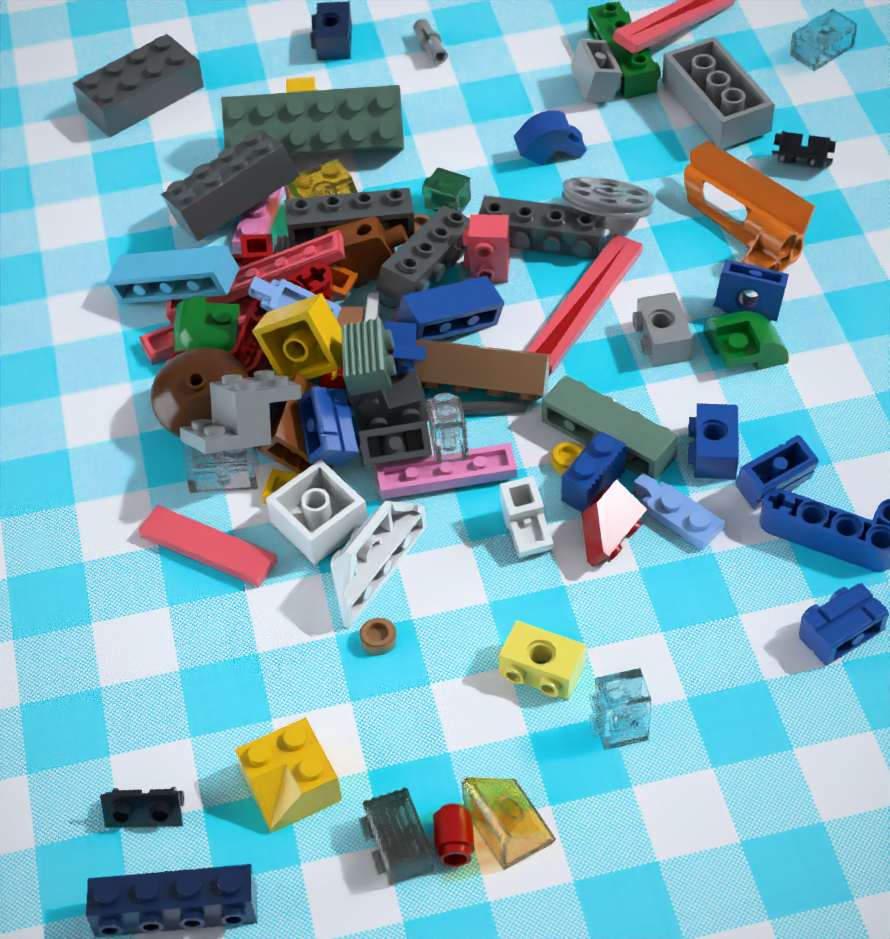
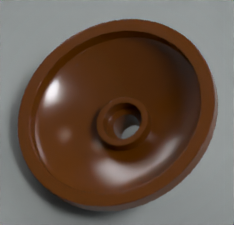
M193 348L175 355L161 367L152 383L151 405L157 420L167 431L177 437H180V427L192 426L191 422L194 420H212L210 382L222 381V376L238 374L242 375V378H249L246 368L232 354L217 348ZM202 380L201 384L197 386L192 385L194 381Z

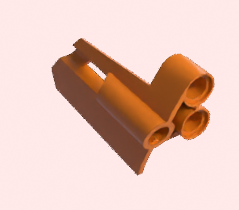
M709 141L690 151V165H687L684 171L687 201L749 248L741 263L783 272L791 262H796L803 251L804 235L816 206ZM705 181L742 203L747 211L746 219L743 222H737L707 204L703 192Z

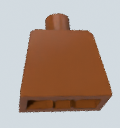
M374 216L327 229V234L339 230L343 236L345 259L337 262L340 267L358 273V278L353 285L355 289L379 277L381 265L396 252L395 247L404 244L408 240L405 229L401 224L385 230L379 219Z

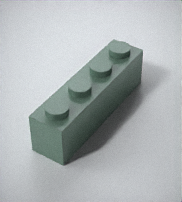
M567 375L542 399V422L585 446L601 431L626 444L625 468L639 476L643 473L657 480L677 456L678 435L669 428L654 423L645 418L641 413L626 408L617 403L613 398L604 396L589 388L585 383L576 381Z

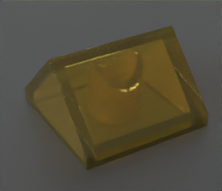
M465 777L461 782L463 807L471 811L474 827L503 871L550 846L556 840V837L516 779Z

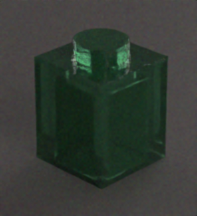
M437 167L433 174L425 179L422 186L425 208L437 212L445 205L462 213L471 201L470 177Z

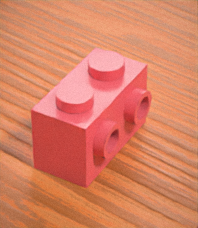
M470 214L469 227L463 228V247H469V250L464 252V269H470V278L472 279L487 276L491 283H508L510 264L509 215Z

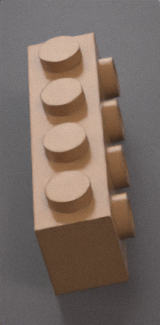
M424 339L416 340V346L426 347L425 361L415 363V370L423 388L439 389L440 384L453 385L452 391L472 393L473 387L485 389V395L505 397V391L518 393V399L537 401L538 395L543 396L547 394L551 354Z

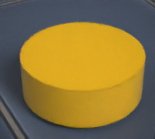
M562 442L556 445L551 453L553 469L563 475L584 450L583 447L574 442Z

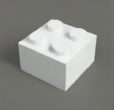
M321 459L266 498L271 523L314 565L347 542L355 527L362 525L368 518L366 501Z

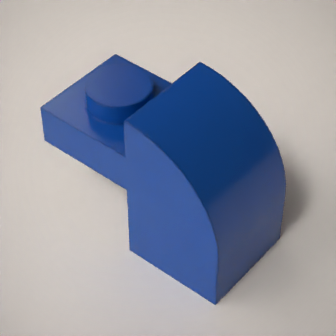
M544 111L532 116L513 136L520 156L540 165H544L557 149L579 159L587 151L582 139V133L575 126L569 125L565 113L561 111Z
M383 321L385 330H391L394 340V349L389 350V355L392 354L394 358L396 375L414 371L415 363L425 361L426 347L416 346L417 324Z

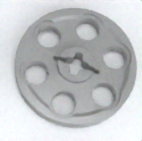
M574 177L563 182L562 201L586 213L610 218L636 219L649 216L653 210L654 195L648 190L628 182L602 177Z

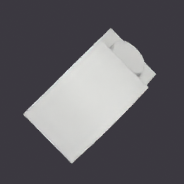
M534 475L500 484L499 496L507 532L511 533L518 557L522 558L553 550L554 543L543 513L544 504Z

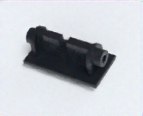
M782 131L781 134L775 133L774 145L779 146V150H772V155L778 156L777 161L795 164L796 158L808 160V166L821 168L826 167V162L833 163V158H827L828 153H834L836 141H831V137L809 135L808 145L801 146L803 134Z
M176 786L171 787V789H150L149 793H143L142 789L119 790V788H113L112 792H105V794L100 795L105 828L183 826L181 806H184L185 794L184 790H177Z

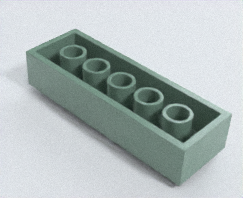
M400 84L221 97L225 149L235 147L243 142L246 135L263 130L283 144L290 157L405 149Z

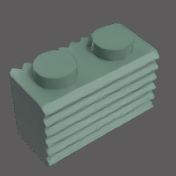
M378 317L375 320H363L361 323H349L348 326L343 324L341 326L343 377L350 395L354 396L392 388L390 377L396 375V366L392 354L389 355V350L394 349L391 330H385L381 319Z

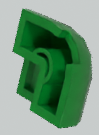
M196 296L181 301L175 311L173 333L175 352L200 347L217 348L226 352L233 350L238 339L239 304L207 303L206 296Z
M737 311L710 317L705 320L703 332L714 354H720L727 369L754 363L757 370H762L788 363V351L778 331L765 316L757 312Z

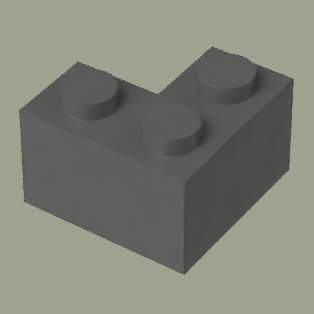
M416 370L390 377L392 388L351 396L346 386L348 400L352 405L362 431L430 421L424 390Z

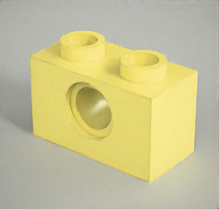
M516 620L499 653V675L512 683H523L537 688L545 695L551 697L559 696L569 700L585 666L586 644ZM543 661V662H546V663H545V664H537L536 662Z

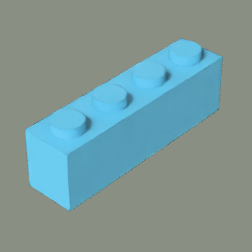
M226 245L119 255L106 283L120 304L188 299L196 296H226L240 268Z

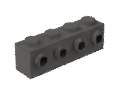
M394 188L390 190L363 191L359 193L284 200L290 248L326 235L329 228L371 216L377 217L385 230L401 224L405 229L407 237H411L415 233L414 209L410 188Z
M484 195L478 215H509V247L596 259L601 252L605 236L606 217L586 213L571 206Z
M443 205L381 265L376 290L401 302L402 295L428 290L433 282H439L445 270L449 266L453 267L460 255L465 250H469V247H463V228L469 227L470 218L461 212Z

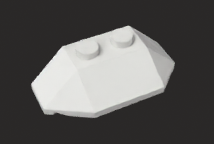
M385 501L368 516L362 525L355 527L349 542L342 550L336 551L333 555L330 568L343 626L350 629L427 529L425 506L414 503Z

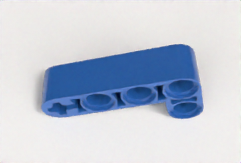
M774 489L763 496L759 523L761 528L768 534L871 571L883 572L890 569V499H886L878 505L873 519L870 520L784 489Z

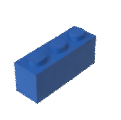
M483 276L402 295L396 318L402 323L417 324L416 340L434 341L497 325L505 302L489 278Z

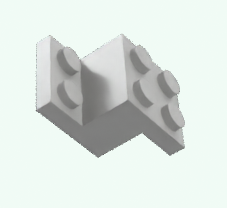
M270 370L254 372V377L242 378V375L238 374L224 375L221 377L222 381L210 382L212 420H194L191 422L192 426L180 427V438L182 442L205 454L270 445L269 403L302 399L301 385L289 381L287 376H276L274 371Z

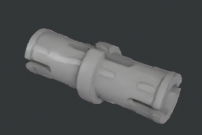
M418 19L413 24V31L419 38L421 49L428 53L433 64L440 65L444 63L448 58V53L441 44L442 39L439 33L433 31L427 19Z

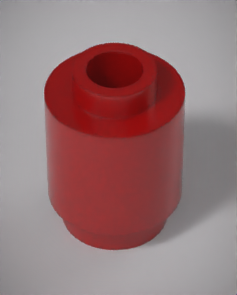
M450 803L443 805L440 810L433 814L435 854L444 866L459 867L466 865L471 861V855L475 851L472 813L460 804Z

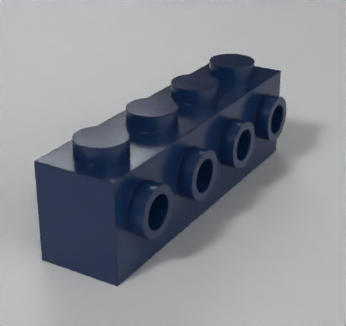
M251 864L88 878L86 918L95 937L258 923L257 884Z

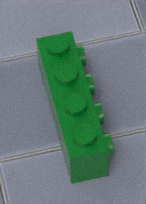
M620 1L587 8V32L591 39L606 40L622 71L621 87L619 90L624 100L657 92L658 80L661 79V69L658 62L654 63L649 47L632 54L612 39L615 30L632 23L630 13L624 10Z

